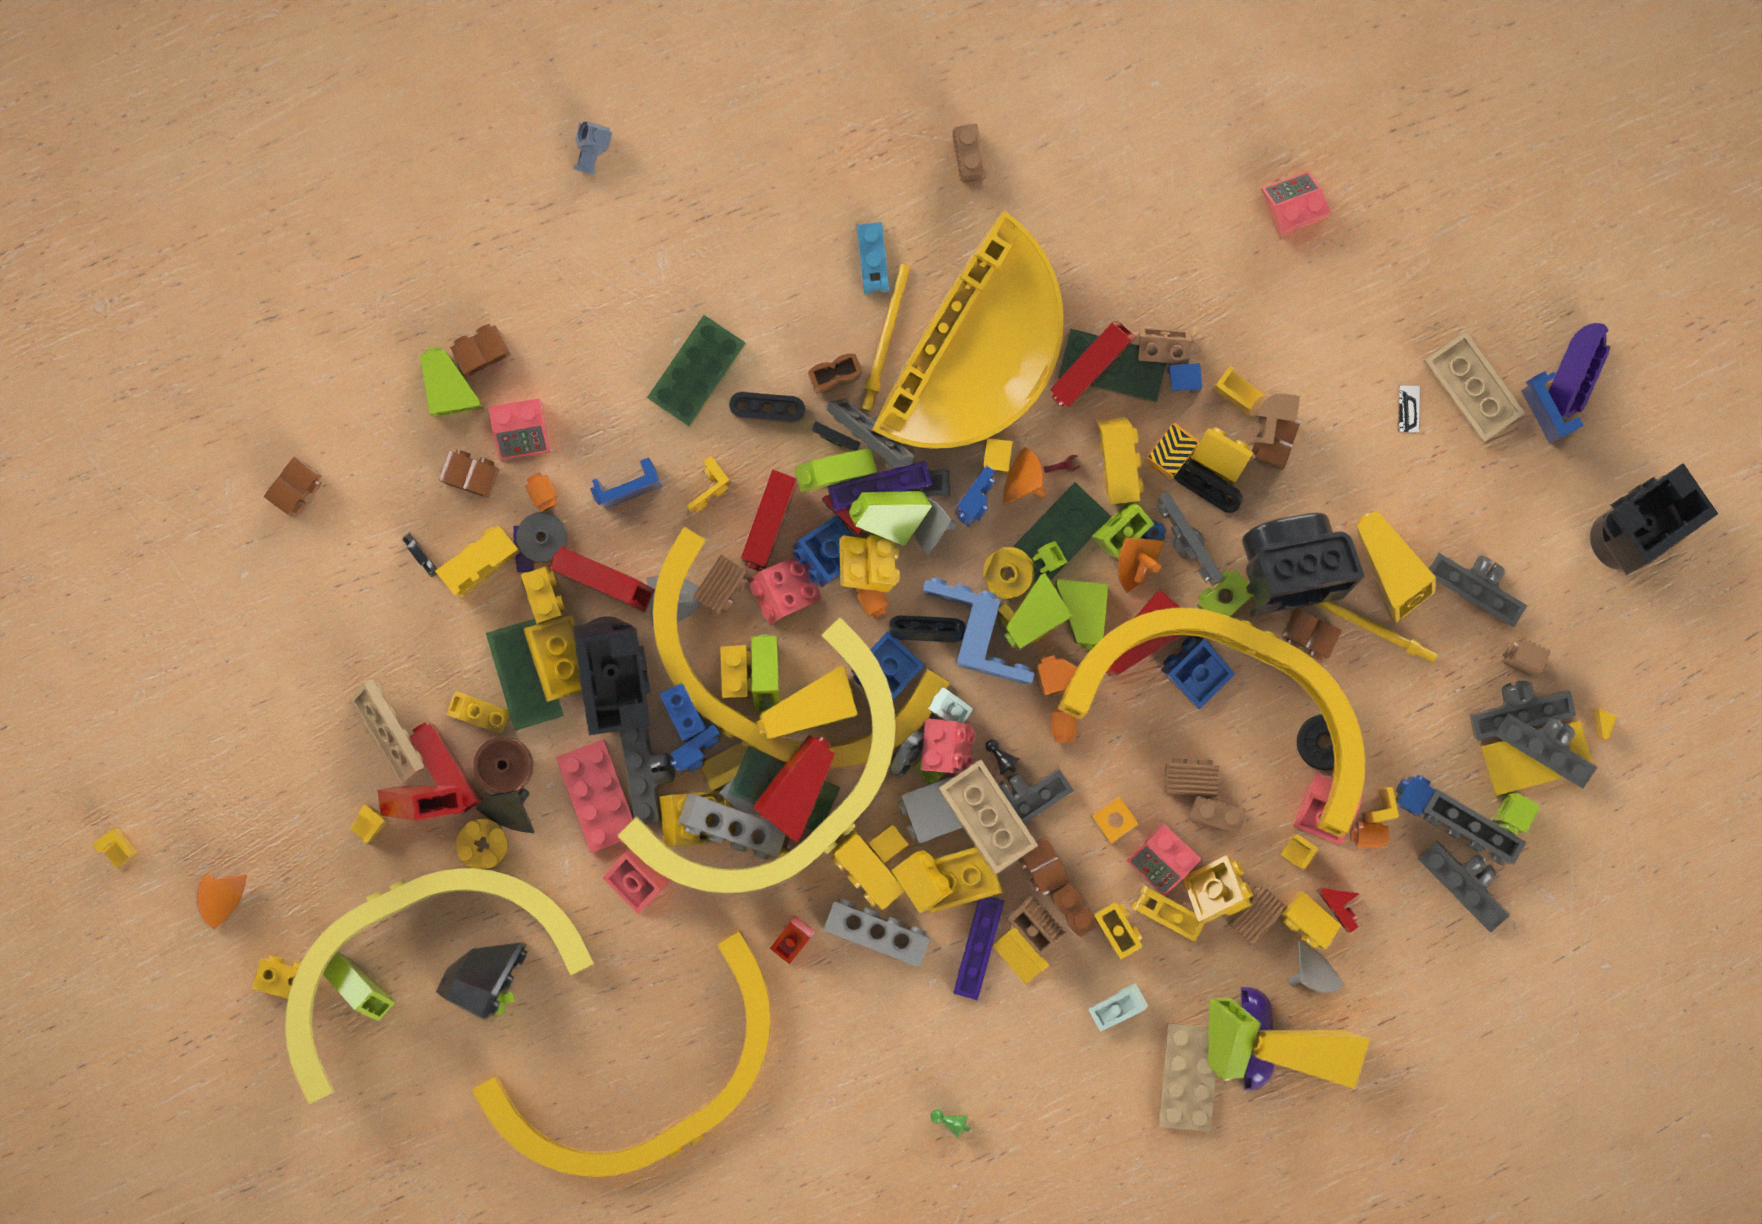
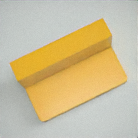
M742 742L703 761L704 765L701 768L712 791L728 784L752 757L750 750L743 746Z
M1392 787L1379 788L1383 809L1363 813L1365 822L1376 823L1399 817Z
M1014 926L993 944L994 949L1024 983H1028L1040 971L1043 972L1050 966L1043 957L1038 955Z

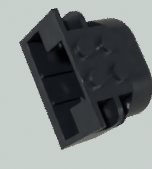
M1682 463L1657 480L1655 477L1650 478L1627 492L1626 496H1622L1610 504L1612 508L1599 516L1593 523L1590 531V543L1594 554L1604 565L1615 570H1623L1628 575L1651 563L1718 515V512L1685 464Z
M1307 513L1268 521L1252 528L1242 538V544L1249 562L1246 572L1250 583L1246 586L1248 594H1254L1257 603L1250 611L1251 617L1344 599L1365 577L1353 540L1345 532H1333L1329 517L1324 513Z
M611 616L598 617L587 624L573 626L589 736L649 727L650 719L646 693H651L644 646H639L637 629L631 624Z

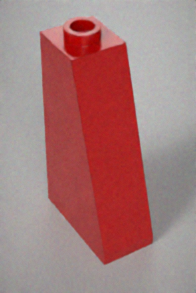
M1119 320L1112 322L1050 389L1053 393L1052 398L1062 407L1064 405L1067 407L1072 406L1134 341L1136 336Z
M772 469L741 559L746 561L744 566L759 571L760 567L766 569L797 488V478Z
M562 546L552 557V566L550 568L552 571L644 613L646 612L655 592V589Z
M1159 589L1134 618L1158 610L1181 607ZM1181 635L1162 636L1134 646L1118 657L1108 668L1106 674L1109 676L1112 673L1116 676Z
M424 722L412 730L414 734L410 736V740L422 756L423 762L437 786L461 787L464 812L454 814L462 815L481 803L483 799L435 724L430 723L427 725Z
M811 735L807 736L752 807L795 842H798L802 836L835 756V753L829 749L831 744L820 735L817 738Z
M401 785L377 790L380 814L383 816L417 821L464 812L460 786Z

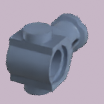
M588 121L579 123L575 139L578 145L577 148L581 151L577 165H574L573 169L595 175L594 167L597 156L602 155V152L608 149L612 132H610L608 127Z

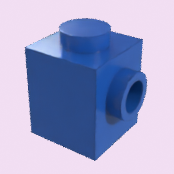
M1417 775L1416 778L1409 776L1407 780L1403 778L1396 788V792H1398L1395 799L1396 805L1414 816H1420L1435 789L1429 786L1431 783L1429 780L1420 775Z

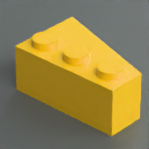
M1127 417L1096 421L1097 429L1099 428L1101 444L1099 445L1103 457V473L1108 502L1111 505L1140 501V493L1144 492L1142 477L1138 478L1137 468H1141L1140 454L1135 453L1134 443H1138L1137 428H1132Z

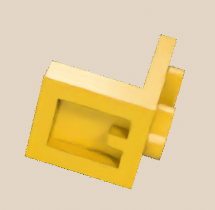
M712 456L703 461L706 466L703 472L711 482L716 480L718 483L686 506L690 513L694 510L696 513L700 512L709 505L707 500L714 495L718 498L729 490L727 485L731 482Z
M455 691L446 714L502 734L510 711Z

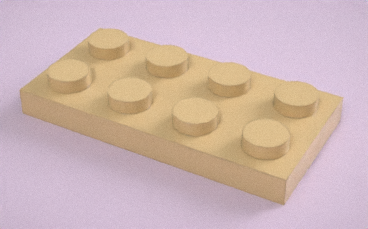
M1466 331L1423 361L1482 443L1525 414L1522 407Z
M371 679L363 683L350 699L401 785L411 781L424 768L423 759L420 753L412 747L407 731L400 727L394 709L388 706L384 700V693L381 687Z
M982 760L977 761L937 788L994 874H997L1038 846Z
M1175 1023L1167 1024L1159 1127L1211 1132L1216 1072L1208 1066L1209 1027Z

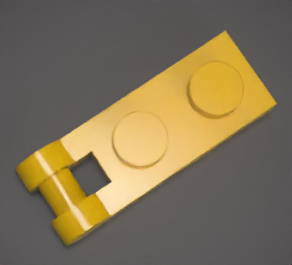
M1143 885L1138 901H1134L1131 908L1195 942L1204 924L1198 921L1196 913ZM1150 898L1157 901L1153 910L1146 907Z

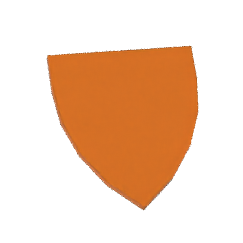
M1026 447L1019 453L1009 470L1004 487L1003 505H1007L1031 493L1040 499L1046 496L1047 491L1042 488L1043 470L1040 459L1033 451Z
M1124 539L1118 560V575L1126 593L1130 592L1140 583H1144L1150 571L1157 573L1161 569V565L1156 561L1164 540Z
M207 874L202 878V881H199L197 891L198 910L205 923L213 929H216L236 908L245 888L246 874L214 879L210 874Z

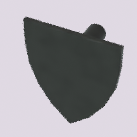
M521 789L517 795L502 793L490 795L483 799L476 808L487 818L501 826L515 831L535 833L523 805L529 796V791L526 789Z

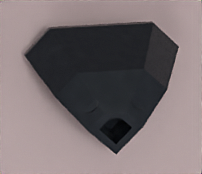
M517 942L471 949L447 968L436 993L445 1000L484 1020L489 1019L490 1015L495 1016L500 1006V1001H497L499 994L503 993L504 989L509 990L514 976L511 975L512 970L518 964L522 965L528 951L524 950L526 943Z

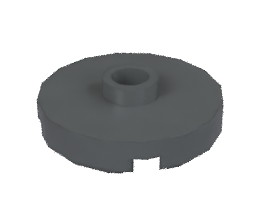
M537 512L527 516L520 523L517 530V544L526 558L535 562L548 563L552 561L553 555L559 550L560 546L566 547L567 531L564 524L556 516L547 512ZM539 533L546 534V539L542 542L537 540Z
M916 730L909 736L906 742L901 744L890 768L892 774L899 778L910 769L909 764L918 758L923 749L924 733Z

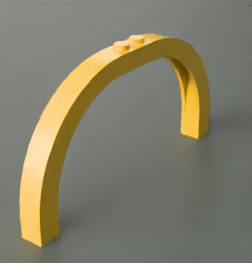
M684 526L663 563L654 595V633L662 663L674 685L677 686L682 683L685 686L696 710L721 727L719 731L731 739L735 735L743 740L742 745L754 752L757 748L777 759L788 762L803 742L784 736L766 740L765 735L760 736L757 722L728 706L707 690L690 668L684 655L678 633V601L684 579L706 541L704 537ZM928 668L925 670L911 696L895 715L893 749L905 742L929 718L932 713L929 707L934 697L940 692L942 687L947 689L950 684L947 679ZM872 732L848 742L831 744L829 749L835 753L830 768L847 767L867 762Z
M1194 608L1158 610L1140 615L1112 630L1095 645L1074 672L1058 709L1082 720L1087 714L1097 688L1111 664L1134 646L1162 636L1192 635L1212 639L1282 671L1295 680L1313 699L1326 721L1332 740L1334 776L1329 797L1317 827L1338 837L1348 833L1362 795L1365 777L1364 744L1359 724L1347 697L1330 674L1309 655L1279 639L1277 634L1270 631L1263 632L1255 628V625L1249 621H1239L1227 615L1209 610Z
M738 931L718 943L717 946L733 971L743 995L747 1021L746 1039L743 1053L734 1075L719 1095L709 1104L642 1144L618 1151L588 1152L564 1146L551 1140L534 1128L519 1112L498 1075H495L471 1090L493 1127L509 1144L529 1159L562 1173L590 1177L614 1176L646 1167L665 1156H668L669 1159L682 1152L681 1147L688 1142L692 1146L705 1138L703 1133L728 1116L751 1088L762 1066L770 1036L771 1012L766 981L761 967L742 932Z

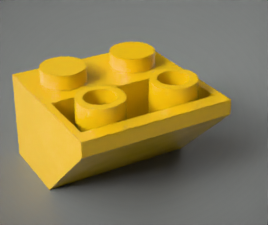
M1214 427L1212 430L1208 428L1189 459L1233 485L1250 460L1253 452L1249 450L1250 446L1240 440L1233 442L1226 438L1227 433L1221 429Z
M1300 890L1288 902L1286 910L1281 914L1284 917L1281 922L1291 931L1302 933L1303 936L1300 939L1314 949L1321 948L1325 950L1342 926L1307 894Z

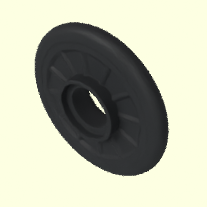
M1320 714L1309 718L1299 729L1297 749L1301 758L1309 766L1319 770L1334 769L1332 743L1326 750L1321 749L1318 745V738L1321 735H1327L1331 739L1323 715Z

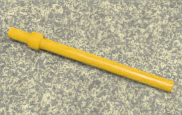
M900 264L870 378L865 383L864 389L866 393L861 407L865 411L871 412L875 395L879 393L881 386L879 380L910 266Z
M1332 601L1316 604L1404 648L1405 652L1413 656L1416 654L1432 663L1435 662L1438 656L1437 653L1421 646V642L1413 638L1409 640Z

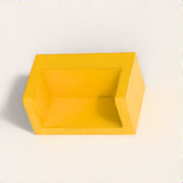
M1230 365L1212 390L1254 419L1256 416H1250L1252 406L1259 398L1269 393L1263 394L1234 373V367Z

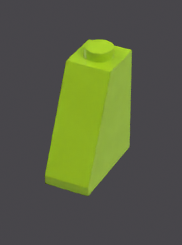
M430 348L426 350L425 354H420L429 413L432 417L483 409L482 402L445 350L441 351V348Z
M869 448L812 460L794 467L800 492L827 489L830 485L877 473L872 452Z
M921 491L862 492L859 498L852 503L849 515L855 526L905 546L932 505L925 493Z
M1046 573L1039 577L1005 628L1008 633L1004 636L1012 648L1016 646L1018 650L1022 649L1072 617Z
M1057 579L1055 585L1057 592L1072 615L1067 621L1075 644H1080L1081 649L1092 650L1104 637L1108 584Z
M768 634L751 637L752 693L755 714H762L780 703L777 636Z
M339 952L332 958L323 973L324 977L354 1010L379 1021L396 1003L349 957Z
M1213 998L1209 1002L1208 1066L1217 1073L1219 1078L1224 1080L1244 1077L1261 1024L1231 998Z

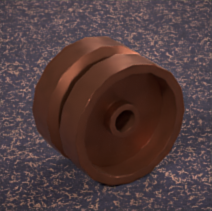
M496 737L487 740L479 747L474 756L473 770L476 779L484 788L496 793H512L520 790L529 782L533 774L534 761L531 752L523 743L513 738ZM501 760L507 763L505 770H500L502 767L499 765Z

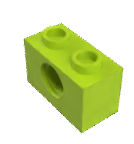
M1127 502L1091 537L1106 555L1119 558L1124 539H1139L1154 523L1139 505Z
M1236 569L1231 573L1226 570L1222 574V581L1213 590L1208 587L1197 597L1200 602L1196 606L1199 609L1221 613L1229 617L1254 595L1247 593L1246 586L1249 583ZM1220 590H1227L1230 593L1231 600L1229 603L1224 604L1219 600L1218 594Z
M1507 793L1493 821L1515 835L1517 833H1526L1541 806L1519 793Z

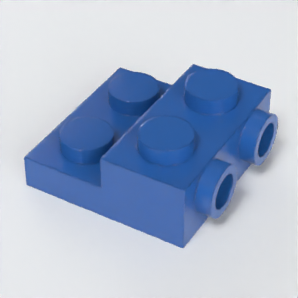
M987 465L956 507L957 519L968 527L975 519L980 521L989 507L986 505L988 497L985 495L994 485L995 479L993 476L995 471Z
M837 515L799 539L792 546L794 548L793 555L797 562L800 564L804 563L807 566L810 580L814 584L819 583L821 587H824L840 576L839 539L843 535L852 536Z
M889 631L870 649L886 677L892 701L925 666L900 641L893 638ZM852 669L851 672L854 674V681L858 685L862 686L859 678Z
M1190 636L1183 641L1181 645L1183 649L1177 655L1172 654L1164 660L1163 665L1165 667L1161 671L1200 710L1235 673L1204 638Z
M713 724L671 753L674 759L670 762L679 774L688 770L693 773L704 765L702 760L706 758V755L702 748L705 747L708 750L720 742L718 737L722 733L716 725Z

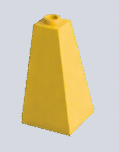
M1377 510L1372 514L1366 513L1358 520L1357 534L1391 618L1397 623L1436 593V577Z
M844 665L835 668L760 714V720L756 721L760 736L765 735V739L770 740L848 720L858 715Z
M1344 1029L1259 1030L1252 1055L1268 1062L1355 1089L1370 1039Z

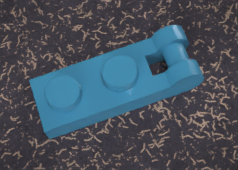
M882 222L858 224L857 232L864 294H872V291L882 290V293L889 292ZM880 274V280H870V275Z

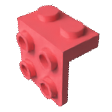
M795 557L761 570L748 579L750 590L756 597L761 607V613L769 626L777 623L789 614L821 600V595L816 585L808 576L807 566L804 563L800 564L797 562Z
M926 719L921 770L959 774L970 767L973 763L971 745L975 741L973 726L956 721Z

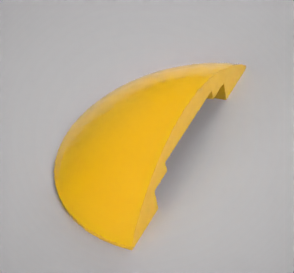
M1002 211L936 310L886 399L872 428L873 431L891 440L916 447L953 448L969 445L993 436L1013 424L1032 406L1046 387L1058 360L1063 337L1064 319L1061 292L1055 272L1040 244L1019 221L1007 212Z

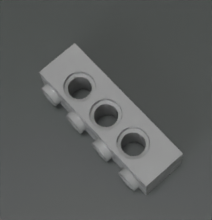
M691 794L687 795L678 824L686 826V832L698 836L700 832L709 834V840L720 844L723 843V840L731 842V848L745 852L746 848L754 850V856L768 860L769 856L778 858L785 838V834L769 821ZM711 814L713 822L708 827L706 825V817ZM732 822H734L736 829L735 832L731 835L729 833L728 828L729 825ZM756 830L758 832V839L753 843L751 835Z
M843 898L840 899V902L834 901L823 931L920 967L930 941V937L926 936L927 931L912 926L911 930L901 927L903 922L892 917H888L887 921L878 918L879 912L866 907L864 911L854 908L855 903ZM850 915H857L861 919V925L858 929L852 930L848 928L846 919ZM875 924H880L885 929V934L880 939H875L870 934V929ZM901 933L909 938V943L904 948H899L894 944L895 936Z

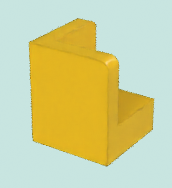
M987 438L983 467L985 468L987 465L993 470L1003 471L1002 474H1008L1012 441Z
M364 804L358 812L360 814L359 817L352 824L350 830L362 838L363 843L371 844L388 822V819L369 804Z
M894 825L888 827L869 842L883 863L887 862L908 845Z
M111 829L92 844L98 853L104 852L116 868L137 854V851L120 829Z
M1293 834L1279 855L1297 868L1305 870L1319 848L1300 835Z

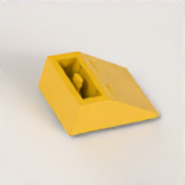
M722 790L661 796L659 799L664 843L668 847L715 843L708 839L709 834L700 832L698 836L686 832V826L678 824L688 794L697 795L736 810L739 809L720 794ZM711 814L706 817V825L708 827L713 822ZM732 822L728 828L729 833L731 835L735 832L736 829L734 822Z

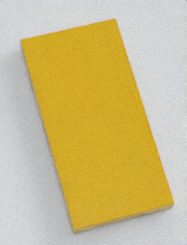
M1581 720L1568 723L1575 731V736L1569 744V749L1592 763ZM1504 740L1481 746L1494 796L1564 778Z

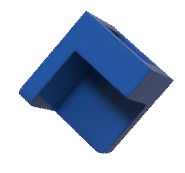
M1200 363L1169 366L1168 374H1170L1172 391L1189 390L1190 393L1201 391Z

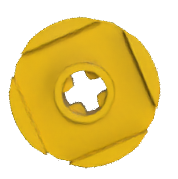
M1002 547L987 558L983 567V576L988 583L987 587L996 596L1005 599L1018 597L1031 587L1035 577V564L1022 550L1014 547ZM1011 567L1015 577L1011 576L1007 579L1003 568Z
M477 819L468 822L460 830L456 840L458 857L468 867L473 869L487 870L495 867L503 861L508 852L509 842L503 828L498 823L489 819ZM485 837L489 848H484L480 852L475 844L476 841Z

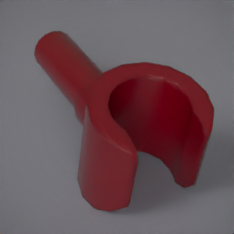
M1070 455L1063 462L1045 466V473L1060 469H1066L1070 472L1077 470L1081 465L1072 467L1069 460L1078 458V456Z

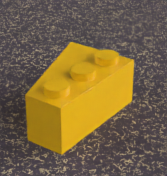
M491 526L482 533L481 539L475 543L471 542L462 549L461 553L448 560L435 571L453 595L462 599L521 552L502 527L497 526L495 528Z
M854 829L848 835L844 836L841 834L835 840L837 845L831 850L835 856L831 859L840 870L845 867L850 872L847 878L856 888L860 886L864 888L866 893L863 896L873 907L877 904L884 910L905 891L895 876Z

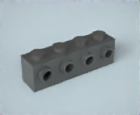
M1438 789L1434 790L1422 811V814L1425 815L1423 818L1425 821L1434 826H1437L1438 823L1447 828L1445 831L1447 834L1458 840L1460 837H1463L1469 841V847L1480 853L1482 850H1485L1491 854V860L1502 866L1505 863L1515 864L1527 843Z

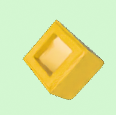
M1594 709L1593 715L1597 739L1607 740L1617 717L1604 710Z

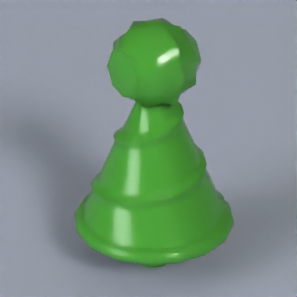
M939 1109L933 1110L931 1113V1121L937 1124L943 1122L957 1139L961 1137L963 1131H970V1127L966 1126L968 1115L944 1116L943 1112Z

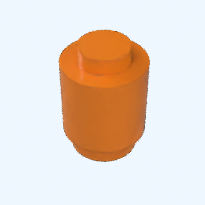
M538 473L527 479L528 484L524 487L535 508L538 507L540 512L559 504L556 499L558 495L547 475L542 476L541 473Z
M856 588L858 592L856 596L868 617L873 615L874 619H877L888 612L886 608L890 604L884 592Z
M1055 706L1056 711H1051L1052 736H1054V742H1074L1075 735H1077L1076 717L1059 710V706Z
M1357 821L1356 826L1351 827V842H1355L1356 847L1365 848L1388 846L1389 826L1377 822Z

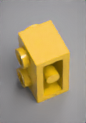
M543 567L522 574L521 577L536 623L540 624L564 617L562 611L566 610L562 596H557L555 586H558L554 572H549L548 568Z
M747 646L720 647L722 698H749V692H752V677H748V667H752V651H748Z
M925 850L912 854L891 870L919 913L931 909L953 892L949 887L947 878L938 871L933 857L926 853Z
M1113 901L1093 913L1097 924L1118 959L1122 960L1143 947L1140 943L1143 937L1136 926L1131 928L1127 921L1130 915L1123 904L1118 905L1117 902Z
M269 955V958L260 959L252 989L288 999L294 977L301 962L294 961L293 965L283 963L284 958L275 955Z

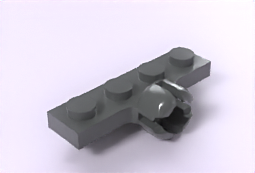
M847 399L829 402L826 410L834 416V419L851 430L855 437L864 441L870 450L883 457L888 465L896 468L912 464L915 456L899 442L886 438L872 430L878 416L875 418L866 416Z
M1169 492L1161 495L1158 499L1159 505H1157V508L1164 519L1168 517L1173 524L1171 527L1175 536L1173 547L1177 550V554L1183 558H1189L1192 562L1196 560L1201 568L1198 572L1205 583L1210 582L1212 587L1222 581L1223 576L1203 547L1204 538L1202 534L1189 525Z
M1437 554L1429 567L1437 582L1512 627L1516 625L1527 605L1499 588V582L1505 574V569L1495 562L1490 568L1493 561L1485 556H1480L1473 567L1467 569L1443 554Z
M1516 681L1514 686L1509 683L1502 687L1503 705L1470 714L1474 738L1481 740L1496 736V730L1508 713H1511L1532 727L1545 724L1549 717L1552 716L1562 720L1574 717L1576 713L1571 691L1566 690L1536 697L1530 682Z
M1508 713L1495 732L1497 737L1582 789L1585 787L1596 771L1597 766L1569 749V744L1575 736V731L1566 722L1562 723L1560 722L1561 719L1552 716L1549 717L1542 728L1536 729Z
M647 727L620 731L634 819L638 816L644 824L661 822L658 787L673 782L675 770L663 771V767L672 765L670 761L673 759L666 753L658 755L652 753Z
M1059 768L1032 786H1028L1018 774L1007 777L1013 787L1012 791L1009 790L1003 781L998 784L1023 823H1026L1074 791Z
M1436 840L1418 857V860L1490 933L1510 916V913L1487 890V886L1496 879V871L1491 864L1486 866L1484 862L1487 860L1482 856L1475 855L1467 863L1462 864Z

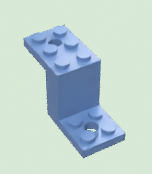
M932 577L931 581L926 580L923 594L971 607L956 666L1026 685L1032 683L1034 673L1029 672L1030 667L1015 663L1014 667L1004 665L1005 660L990 657L989 661L985 660L1000 600L995 599L996 594L987 591H981L980 594L971 592V587L957 584L956 588L947 586L946 580Z

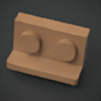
M1140 327L1138 359L1150 362L1189 364L1192 342L1190 331Z

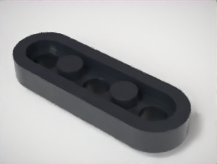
M738 392L729 401L732 414L738 418L795 423L800 421L805 414L803 401L795 396ZM739 402H746V409H738ZM765 404L772 405L770 412L763 411ZM790 406L797 407L798 410L795 414L788 413Z
M1187 459L1174 476L1178 483L1224 512H1236L1243 502V495L1237 488L1191 459Z
M899 615L893 617L889 622L890 635L898 640L955 643L963 639L966 630L965 623L957 618Z

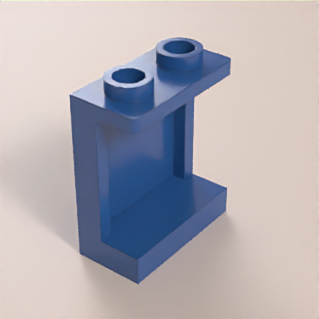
M1544 371L1526 381L1527 387L1521 391L1550 444L1584 425L1579 417L1565 424L1545 386V383L1555 378L1556 374L1552 372L1547 375Z
M648 457L640 461L645 476L604 491L598 479L592 480L594 487L590 488L595 502L598 505L602 504L605 509L661 488L662 484L651 459Z
M682 683L659 694L682 741L688 742L708 728Z

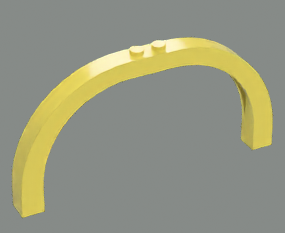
M840 617L821 636L844 658L859 678L869 703L872 719V739L869 757L864 771L851 793L794 849L773 861L748 868H716L694 862L669 848L637 816L618 834V837L648 866L661 875L694 889L720 893L747 892L777 884L795 875L823 852L827 855L837 845L835 840L841 834L846 836L856 827L853 822L868 807L886 776L894 747L895 714L891 692L878 661L862 639Z
M443 870L424 875L407 883L401 880L389 886L391 891L381 895L379 891L366 897V903L343 915L320 935L301 962L289 993L285 1027L287 1049L292 1068L308 1104H312L335 1093L320 1061L313 1036L312 1016L317 988L332 958L359 932L433 896L459 891L487 893L506 899L532 915L551 936L570 976L594 965L573 923L540 890L515 877L491 870Z

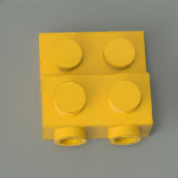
M843 535L839 539L840 586L888 593L899 582L900 571L895 569V561L899 556V547L894 546L893 541L876 535H870L867 539Z
M1228 855L1186 875L1183 879L1197 919L1201 924H1205L1223 914L1231 916L1251 906L1249 898L1253 896L1249 885L1243 883L1241 876L1244 875V870L1239 861H1234Z

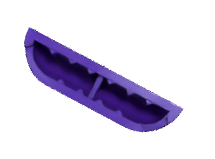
M1592 323L1584 326L1573 336L1556 377L1549 389V394L1562 417L1571 418L1576 412H1582L1590 398L1610 351V346L1606 345V333L1609 330L1605 324Z
M1241 987V1007L1261 1023L1259 1030H1273V1012L1269 999L1258 989ZM1253 1049L1244 1074V1090L1261 1088L1270 1080L1274 1072V1063L1253 1056Z

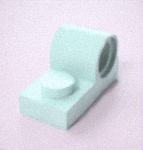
M942 687L940 692L934 697L929 710L942 720L965 723L973 708Z
M1134 983L1120 990L1112 997L1091 1006L1088 1010L1100 1032L1144 1011L1148 1004L1139 987Z

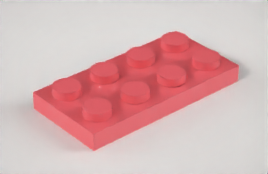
M603 739L556 757L590 853L623 842L618 837V834L634 818L605 740Z

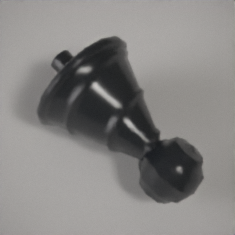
M988 740L986 750L994 752L1000 769V775H1003L1009 769L1014 774L1017 771L1014 765L1020 758L998 749V741Z

